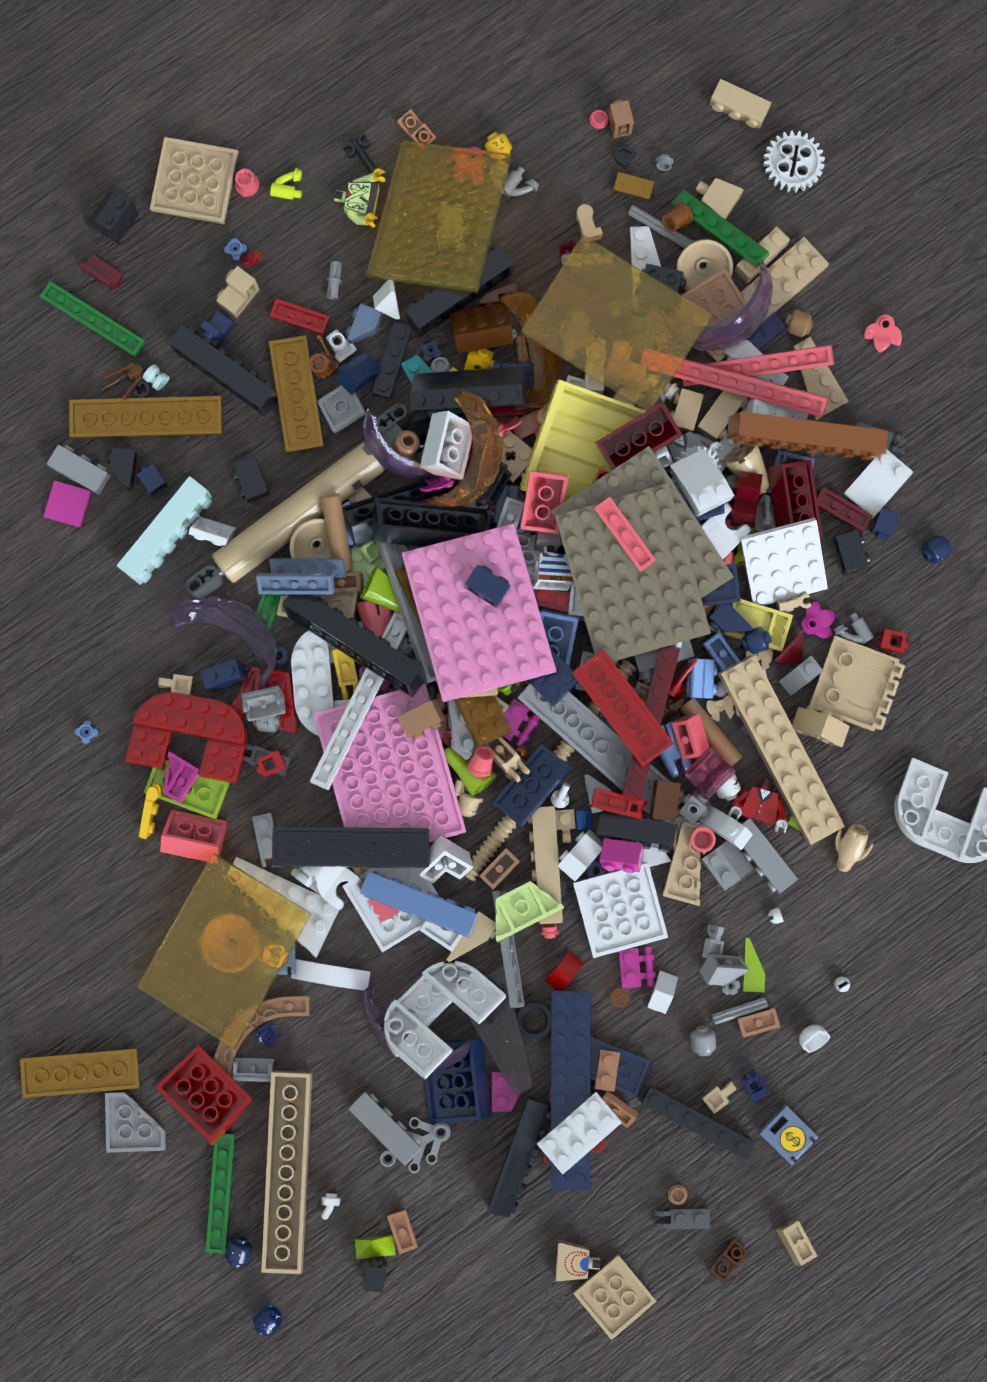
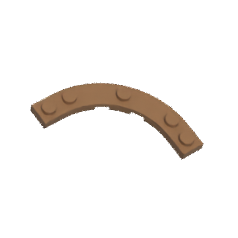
M310 996L273 998L246 1010L234 1020L222 1036L214 1056V1061L232 1078L233 1062L236 1053L248 1034L262 1023L274 1018L310 1016Z

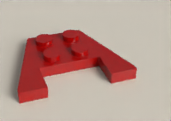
M252 667L247 675L248 681L242 684L237 698L231 704L232 708L243 721L242 694L279 686L285 696L286 712L281 715L279 730L297 733L291 674Z

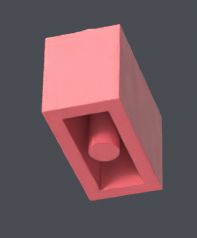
M700 714L684 716L672 723L683 760L696 758L710 751Z

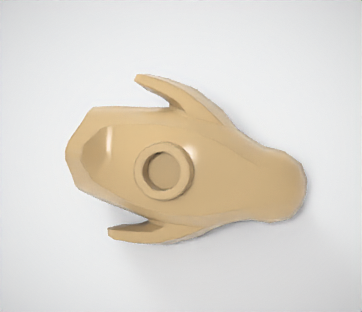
M861 824L851 825L843 838L841 837L842 829L837 833L835 841L838 851L837 868L842 872H848L857 861L868 856L874 844L872 843L865 849L869 832Z

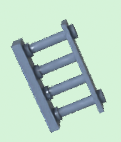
M270 558L271 573H258L256 580L258 594L333 595L335 592L333 578L346 577L344 558Z

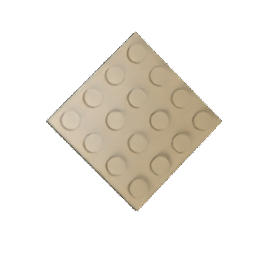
M164 137L150 210L225 224L239 154L238 150Z

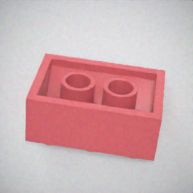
M553 471L529 472L521 529L559 534L558 524L551 510L562 504L565 500L568 482L566 473Z
M171 809L161 835L160 852L217 864L222 851L228 821Z

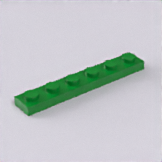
M684 189L671 202L672 207L677 202L685 203L692 211L695 224L755 268H758L769 256L768 250Z
M49 281L40 295V298L135 358L146 343L139 336Z
M224 1133L214 1143L206 1253L225 1254L227 1248L235 1144L234 1133Z

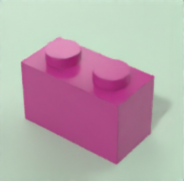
M604 839L600 855L602 868L609 871H614L615 869L623 870L626 873L640 872L644 854L643 845L636 842Z

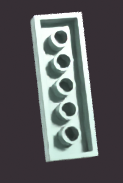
M189 476L117 564V567L140 585L148 582L152 576L150 573L154 568L157 569L164 561L163 557L174 550L176 541L179 538L182 539L187 534V528L191 523L194 524L199 519V513L202 509H207L210 506L212 496L209 491Z

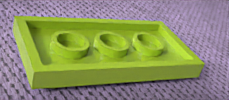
M165 761L163 770L152 769L144 790L145 794L152 784L158 783L162 787L159 799L217 820L230 783L198 776L180 804L163 793L166 782L165 773L166 769H168L169 761Z

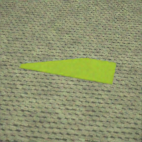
M746 938L745 964L749 970L744 974L743 991L764 992L765 972L750 938Z

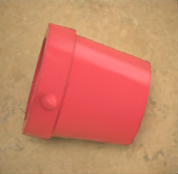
M241 169L237 172L235 176L237 192L242 197H250L258 191L259 181L251 170Z
M479 746L475 749L467 763V770L470 774L479 778L490 775L494 757L493 750L487 746Z
M700 825L699 828L692 831L690 844L698 852L705 854L715 845L716 838L711 829Z

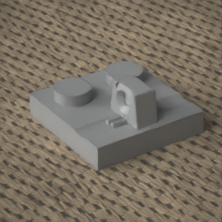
M342 385L317 400L334 433L339 432L358 418L367 414L357 393L355 392L351 395Z

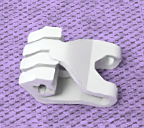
M728 502L724 503V514L709 518L701 526L722 559L741 542L740 537L748 535L751 531V527L747 524L741 525L736 530L727 528L725 518L732 509Z
M295 867L291 872L297 880L310 887L325 901L340 910L344 907V902L336 893L338 884L348 881L355 886H359L362 883V879L347 867H299V869Z

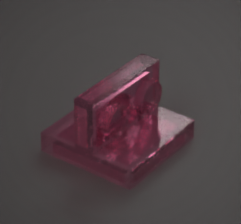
M710 746L684 773V778L710 799L736 771Z

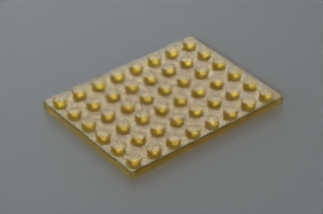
M402 141L366 273L368 278L478 292L511 162V154Z
M583 235L521 330V333L643 410L648 411L659 400L712 318V314Z
M213 853L137 988L234 1049L312 913Z

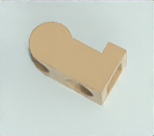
M587 204L579 206L576 219L583 243L602 239L601 227L595 228L592 207Z

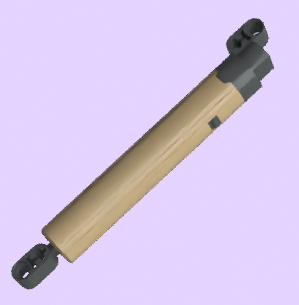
M396 404L380 415L375 421V426L378 430L376 433L265 514L225 546L214 552L212 557L218 566L208 565L190 577L186 582V589L192 597L201 600L222 585L224 575L232 583H235L289 543L292 534L299 525L310 519L322 518L324 515L321 496L340 493L341 502H344L399 461L393 444L396 436L411 422V417L403 404Z

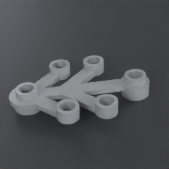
M416 1116L409 1120V1126L412 1129L420 1128L430 1132L425 1136H421L405 1130L409 1137L413 1134L421 1142L418 1145L421 1150L413 1157L408 1166L411 1173H417L420 1170V1161L425 1146L433 1140L432 1149L427 1154L426 1161L431 1165L437 1162V1154L441 1142L446 1141L451 1133L450 1127L446 1123L442 1122L432 1125L421 1121ZM413 1119L418 1120L419 1124L417 1126L411 1124ZM439 1128L444 1129L445 1133L443 1135L437 1133ZM389 1150L384 1151L380 1156L381 1164L386 1167L392 1166L397 1159ZM385 1155H391L392 1160L386 1161ZM434 1155L436 1159L431 1162L428 1160V1157ZM413 1163L418 1165L417 1170L411 1169Z

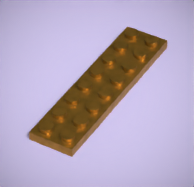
M222 397L69 400L70 438L222 435Z

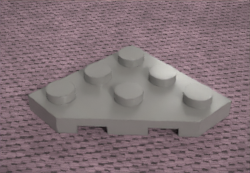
M455 700L446 701L448 705V725L451 728L452 736L451 748L467 760L474 753L477 746Z
M127 1092L105 1093L106 1153L166 1150V1130Z

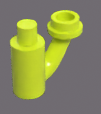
M295 168V171L280 176L272 183L270 196L293 200L294 197L301 198L302 191L295 190L294 186L283 184L291 179H294V182L301 181L302 170Z

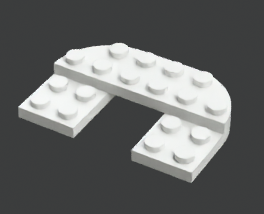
M358 622L359 626L364 628L362 622ZM307 631L297 641L291 658L294 702L297 715L302 724L313 734L319 736L313 713L349 704L351 699L333 700L330 664L334 663L332 648L335 647Z
M912 758L894 804L896 821L902 832L914 843L964 863H977L986 860L987 788L984 787L982 789L971 822L967 823L936 810L949 772Z
M440 962L430 966L422 972L423 976L402 997L391 1003L386 1012L384 1031L390 1050L424 1079L452 1053V1048L428 1028L452 1002L480 1024L506 998V994L474 967L463 962Z

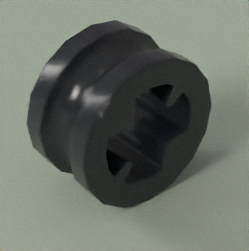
M140 381L133 388V393L137 398H148L151 394V388L145 381ZM145 386L146 393L142 392L140 395L137 389Z

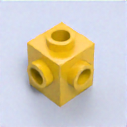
M488 349L469 352L464 370L493 369V363H495L492 360L494 352Z

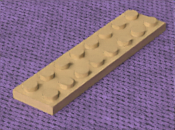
M803 237L741 292V295L755 316L754 318L696 331L692 337L715 362L723 360L726 357L724 351L738 335L745 339L748 338L829 266V263Z

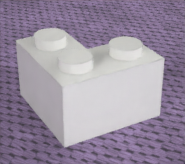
M440 836L429 847V867L417 869L419 876L434 883L445 872L461 879L473 868L468 851Z

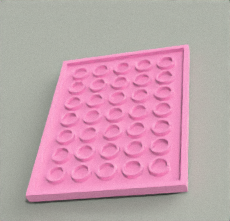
M514 524L401 553L442 702L556 672ZM477 564L481 567L483 565L487 566L493 571L492 574L497 577H504L509 581L508 584L511 585L509 592L497 609L464 588L465 582Z
M425 683L422 684L413 698L401 690L374 698L332 782L344 827L429 828V842L436 841L440 836L447 838L466 832L438 728L432 731L430 728L424 730L425 735L414 739L413 736L407 738L397 718L430 701ZM348 704L313 713L323 752H325Z

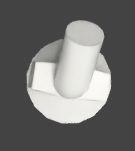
M563 783L560 790L552 793L550 800L553 806L564 808L568 805L569 795L567 792L570 788L569 784Z
M326 1193L325 1197H321L322 1205H326L321 1214L323 1219H328L334 1206H339L341 1198H337V1194Z

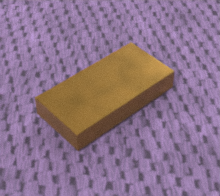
M618 172L613 192L649 201L654 181Z

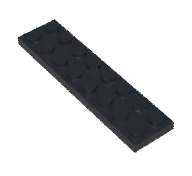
M273 827L272 867L427 868L429 867V828Z

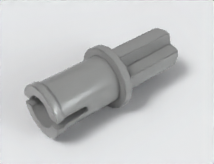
M333 261L330 265L329 278H327V299L334 300L335 298V300H338L339 284L342 283V280H340L342 263L339 261Z

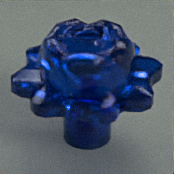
M267 1023L263 1027L258 1028L259 1033L256 1034V1038L259 1040L260 1045L265 1044V1046L269 1047L272 1043L277 1042V1037L280 1034L276 1031L275 1025L270 1026Z

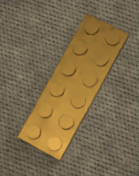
M299 336L269 341L286 453L323 448L324 444L313 374L309 365L310 355L307 337Z
M138 1048L20 1059L22 1098L141 1087Z

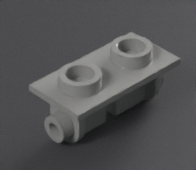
M766 494L762 495L758 502L755 520L756 532L774 528L773 506L771 498Z

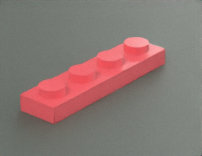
M610 496L594 507L640 572L656 561Z

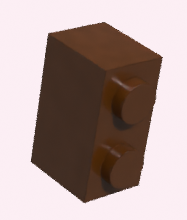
M654 780L649 818L675 822L680 814L678 800L682 798L683 794L681 783Z

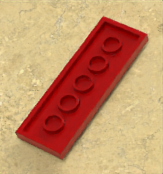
M604 649L572 672L642 767L674 744Z

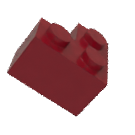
M740 471L739 479L735 478L733 490L737 491H733L734 496L731 500L732 503H735L734 506L731 505L732 509L729 512V517H732L731 525L741 526L747 524L754 528L763 474Z

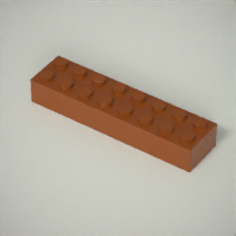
M739 412L729 416L727 440H733L734 444L751 442L752 446L757 447L767 444L773 449H781V447H788L789 451L806 449L807 453L823 451L824 455L835 456L837 453L842 454V457L845 458L860 456L861 460H872V458H879V455L886 454L888 430L749 412Z

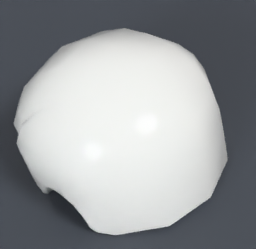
M820 1025L807 1026L799 1035V1043L808 1053L818 1050L830 1039V1035Z

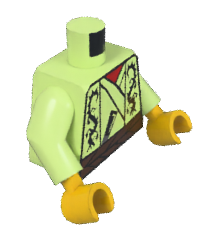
M380 168L375 169L371 174L349 182L346 192L339 190L335 192L334 201L344 203V212L356 225L375 227L373 222L374 219H378L375 216L380 190L377 181H385V178L380 176L385 171Z

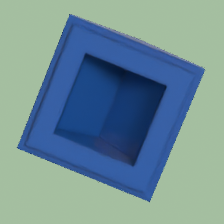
M591 810L574 811L575 830L592 829Z

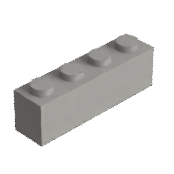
M748 818L741 824L753 835L743 847L744 852L742 854L748 862L752 861L755 864L754 870L760 877L764 876L766 878L768 888L773 893L776 891L780 894L797 881L798 878L754 822Z
M364 1092L349 1108L350 1112L406 1166L421 1150L418 1146L421 1142L413 1134L409 1137L405 1133L407 1128L400 1121L395 1123L391 1119L393 1114L386 1107L381 1109L377 1105L379 1100L372 1093L368 1096Z

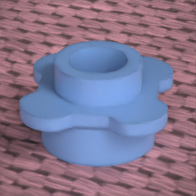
M232 238L228 245L225 246L224 251L226 254H230L234 260H239L240 255L247 251V247L245 244H241L237 238Z
M84 721L83 725L75 729V734L82 738L83 743L88 744L91 738L98 735V730L91 726L90 721Z

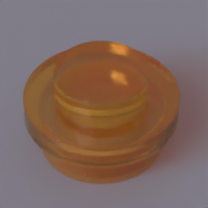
M617 988L612 991L610 1000L615 1007L622 1008L629 1003L630 996L625 989Z

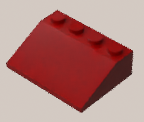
M199 1045L156 1086L157 1091L211 1146L231 1127L253 1100Z

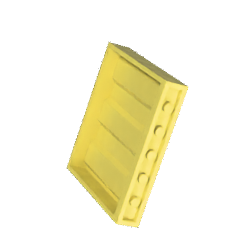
M557 380L523 475L520 490H527L530 471L566 473L568 482L565 502L591 485L598 469L607 472L612 471L595 442L640 416L646 410L568 382Z

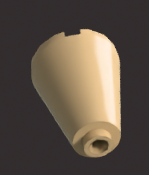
M745 442V444H742L743 447L739 449L734 447L723 459L725 466L738 479L740 471L763 474L760 495L765 494L769 490L770 483L759 447L752 446L751 442Z

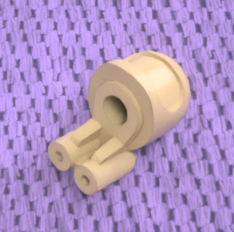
M457 779L454 789L457 798L459 797L458 803L461 814L465 817H472L476 815L479 803L483 801V798L477 795L471 796L461 779Z

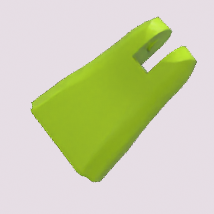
M375 566L368 576L367 585L363 588L360 595L361 599L401 614L388 574L380 567Z
M451 746L444 749L447 763L458 774L471 796L485 790L496 778V774L492 771L489 776L484 778L473 776L467 770L469 759L465 760Z

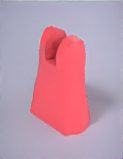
M369 601L356 603L364 629L369 628L375 633L374 636L381 639L393 616V610Z

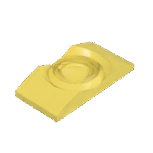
M741 599V602L729 603L753 628L762 627L764 631H769L772 642H769L768 649L783 651L793 615ZM717 604V606H716L715 609H714V612H715L722 604ZM709 626L711 631H714L716 633L720 632L719 630L715 631L711 626ZM720 632L722 635L742 640V637H744V633Z

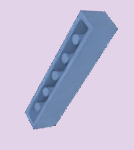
M368 871L360 891L363 897L470 938L478 915L474 913L475 909L468 906L461 908L456 906L457 902L446 899V901L438 899L439 895L428 892V894L420 892L421 888L410 885V887L402 885L403 881L392 878V880L384 878L385 874L374 871V873Z

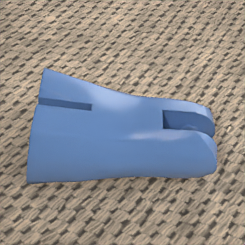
M674 721L661 725V727L674 744L659 756L672 778H675L679 774L674 762L680 761L685 773L692 770L691 759H682L672 726Z

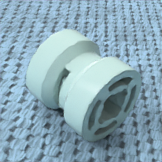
M156 364L150 366L143 375V379L146 382L152 383V387L157 391L161 390L170 378L166 373H162Z

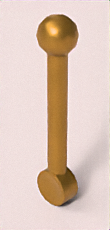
M317 334L316 340L321 343L324 351L332 356L323 341V335ZM335 361V369H337L339 364Z

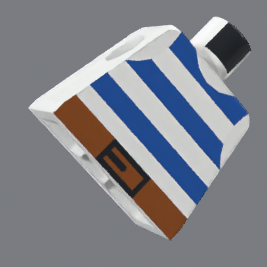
M552 545L545 546L543 548L544 553H540L534 563L533 589L568 591L574 580L567 556L555 554V547Z

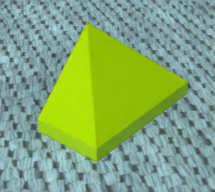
M393 1234L355 1239L357 1259L396 1255Z

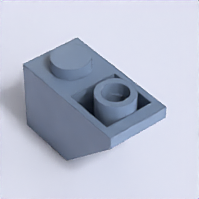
M360 304L359 309L355 308L352 316L354 322L352 326L348 327L346 332L348 342L354 344L376 334L383 317L382 312Z

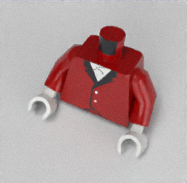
M765 778L761 779L759 788L750 787V789L743 790L735 798L733 806L728 813V816H731L732 813L737 816L736 821L741 816L772 826L776 823L775 832L778 831L779 827H782L785 833L788 826L782 800L778 797L777 793L770 792L773 781Z

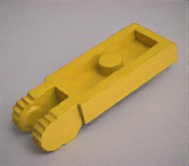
M332 648L339 687H341L343 699L347 700L349 695L346 686L353 684V692H355L358 686L355 662L338 649Z
M158 783L152 784L146 793L139 832L140 838L147 839L155 830L156 823L153 822L154 815H157L159 804H156L162 793V787Z

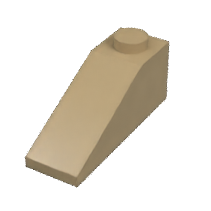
M479 911L470 938L462 936L446 960L450 962L486 942L489 937L493 939L496 935V922Z

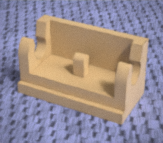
M790 1221L787 1226L776 1229L794 1265L802 1266L817 1257L799 1221Z

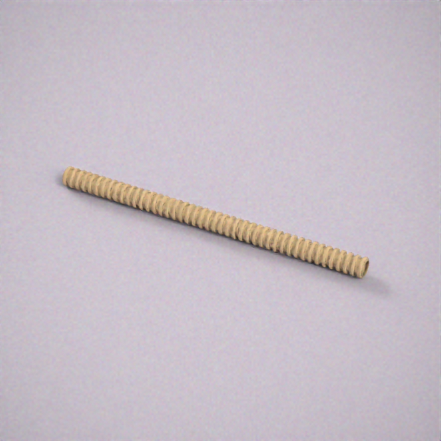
M622 660V664L618 665V669L625 679L629 681L628 677L633 675L632 672L636 671V667L629 661ZM590 702L588 709L599 718L601 711L594 702ZM561 740V744L557 745V749L552 752L566 762V758L570 757V753L575 750L565 740ZM507 815L501 818L502 821L498 822L499 825L494 827L495 830L490 832V836H487V841L484 840L483 846L480 845V850H476L477 854L472 856L473 868L465 875L471 881L476 880L475 877L479 876L478 873L482 872V868L487 866V861L490 862V858L494 857V852H498L497 848H501L500 844L504 843V839L509 837L508 834L513 832V828H516L515 825L517 823Z

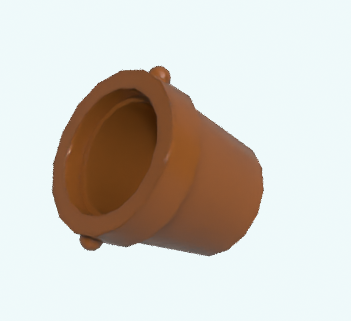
M677 202L662 217L663 226L669 232H674L682 227L687 228L693 221L691 209L682 202Z
M323 351L314 354L309 361L312 372L322 379L332 375L335 370V360Z

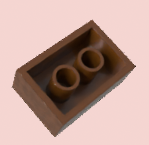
M496 303L490 306L449 313L457 354L514 343L505 303Z

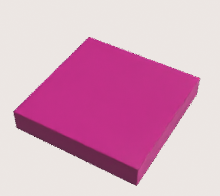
M54 481L43 517L81 528L92 492Z

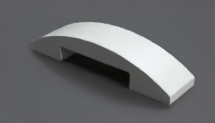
M296 959V974L291 975V978L367 991L371 971Z

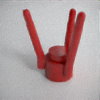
M697 659L692 661L678 680L673 679L669 695L674 699L677 696L681 697L687 690V685L683 687L681 682L697 663ZM677 662V663H676V667H675L674 674H675V672H676V670H677L678 665H679L680 662Z

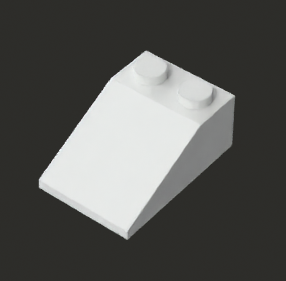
M705 449L670 465L696 517L733 498L734 494L725 477Z
M886 449V454L879 455V458H874L844 495L859 508L873 515V519L911 476L913 471Z

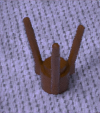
M131 361L127 365L103 375V378H107L124 371V374L106 384L100 390L104 391L125 377L130 381L134 379L133 383L122 395L124 399L137 383L143 380L141 375L144 374V371L138 362Z

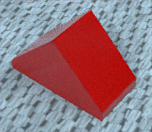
M569 951L546 978L545 982L556 991H562L575 977L584 963Z

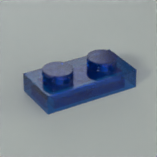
M773 312L748 333L745 338L760 350L784 330L786 325Z

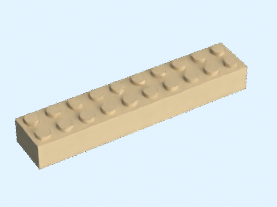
M750 655L717 673L806 843L812 845L845 827L756 656Z
M279 1070L271 1072L261 1269L263 1273L301 1274L303 1271L312 1072Z

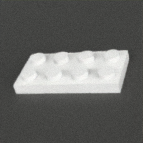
M595 1092L537 1145L557 1169L564 1174L618 1127L622 1121L602 1097Z

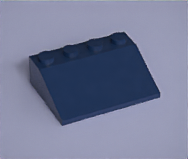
M483 1038L445 1042L452 1048V1053L425 1079L429 1122L474 1121L492 1117Z

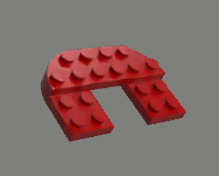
M169 692L152 697L139 708L132 722L134 728L125 758L126 763L163 770L172 734L176 732L208 738L199 777L233 784L238 783L247 747V731L242 719L231 706L218 700Z

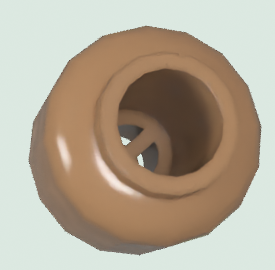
M795 310L792 314L788 313L784 324L788 325V333L804 337L805 334L809 335L814 321L811 320L812 316L810 314Z
M409 430L402 431L394 440V451L402 458H410L417 452L420 441L414 432Z

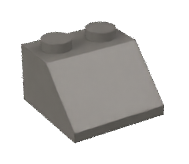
M727 840L700 859L722 891L730 888L754 869L751 863L743 856V852Z

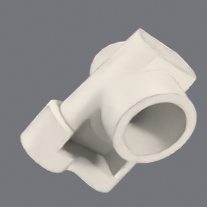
M337 329L326 337L336 354L334 357L339 363L357 351L354 344H350ZM335 338L341 340L339 345L334 344L333 340Z

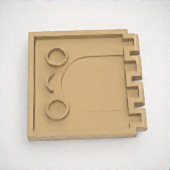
M834 636L809 706L818 709V712H822V710L833 713V716L844 719L845 722L872 732L875 729L882 731L886 717L880 714L889 713L893 699L888 698L887 695L895 696L899 681L893 678L901 679L905 665L899 663L900 659Z

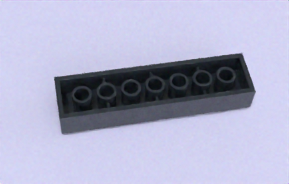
M289 594L282 603L288 618L413 698L424 683L425 673L423 664L415 658L410 659L400 648L395 649L391 647L389 641L374 636L375 633L369 628L364 629L360 627L355 619L351 617L349 619L346 618L338 608L334 607L332 609L324 599L320 597L317 599L312 594Z

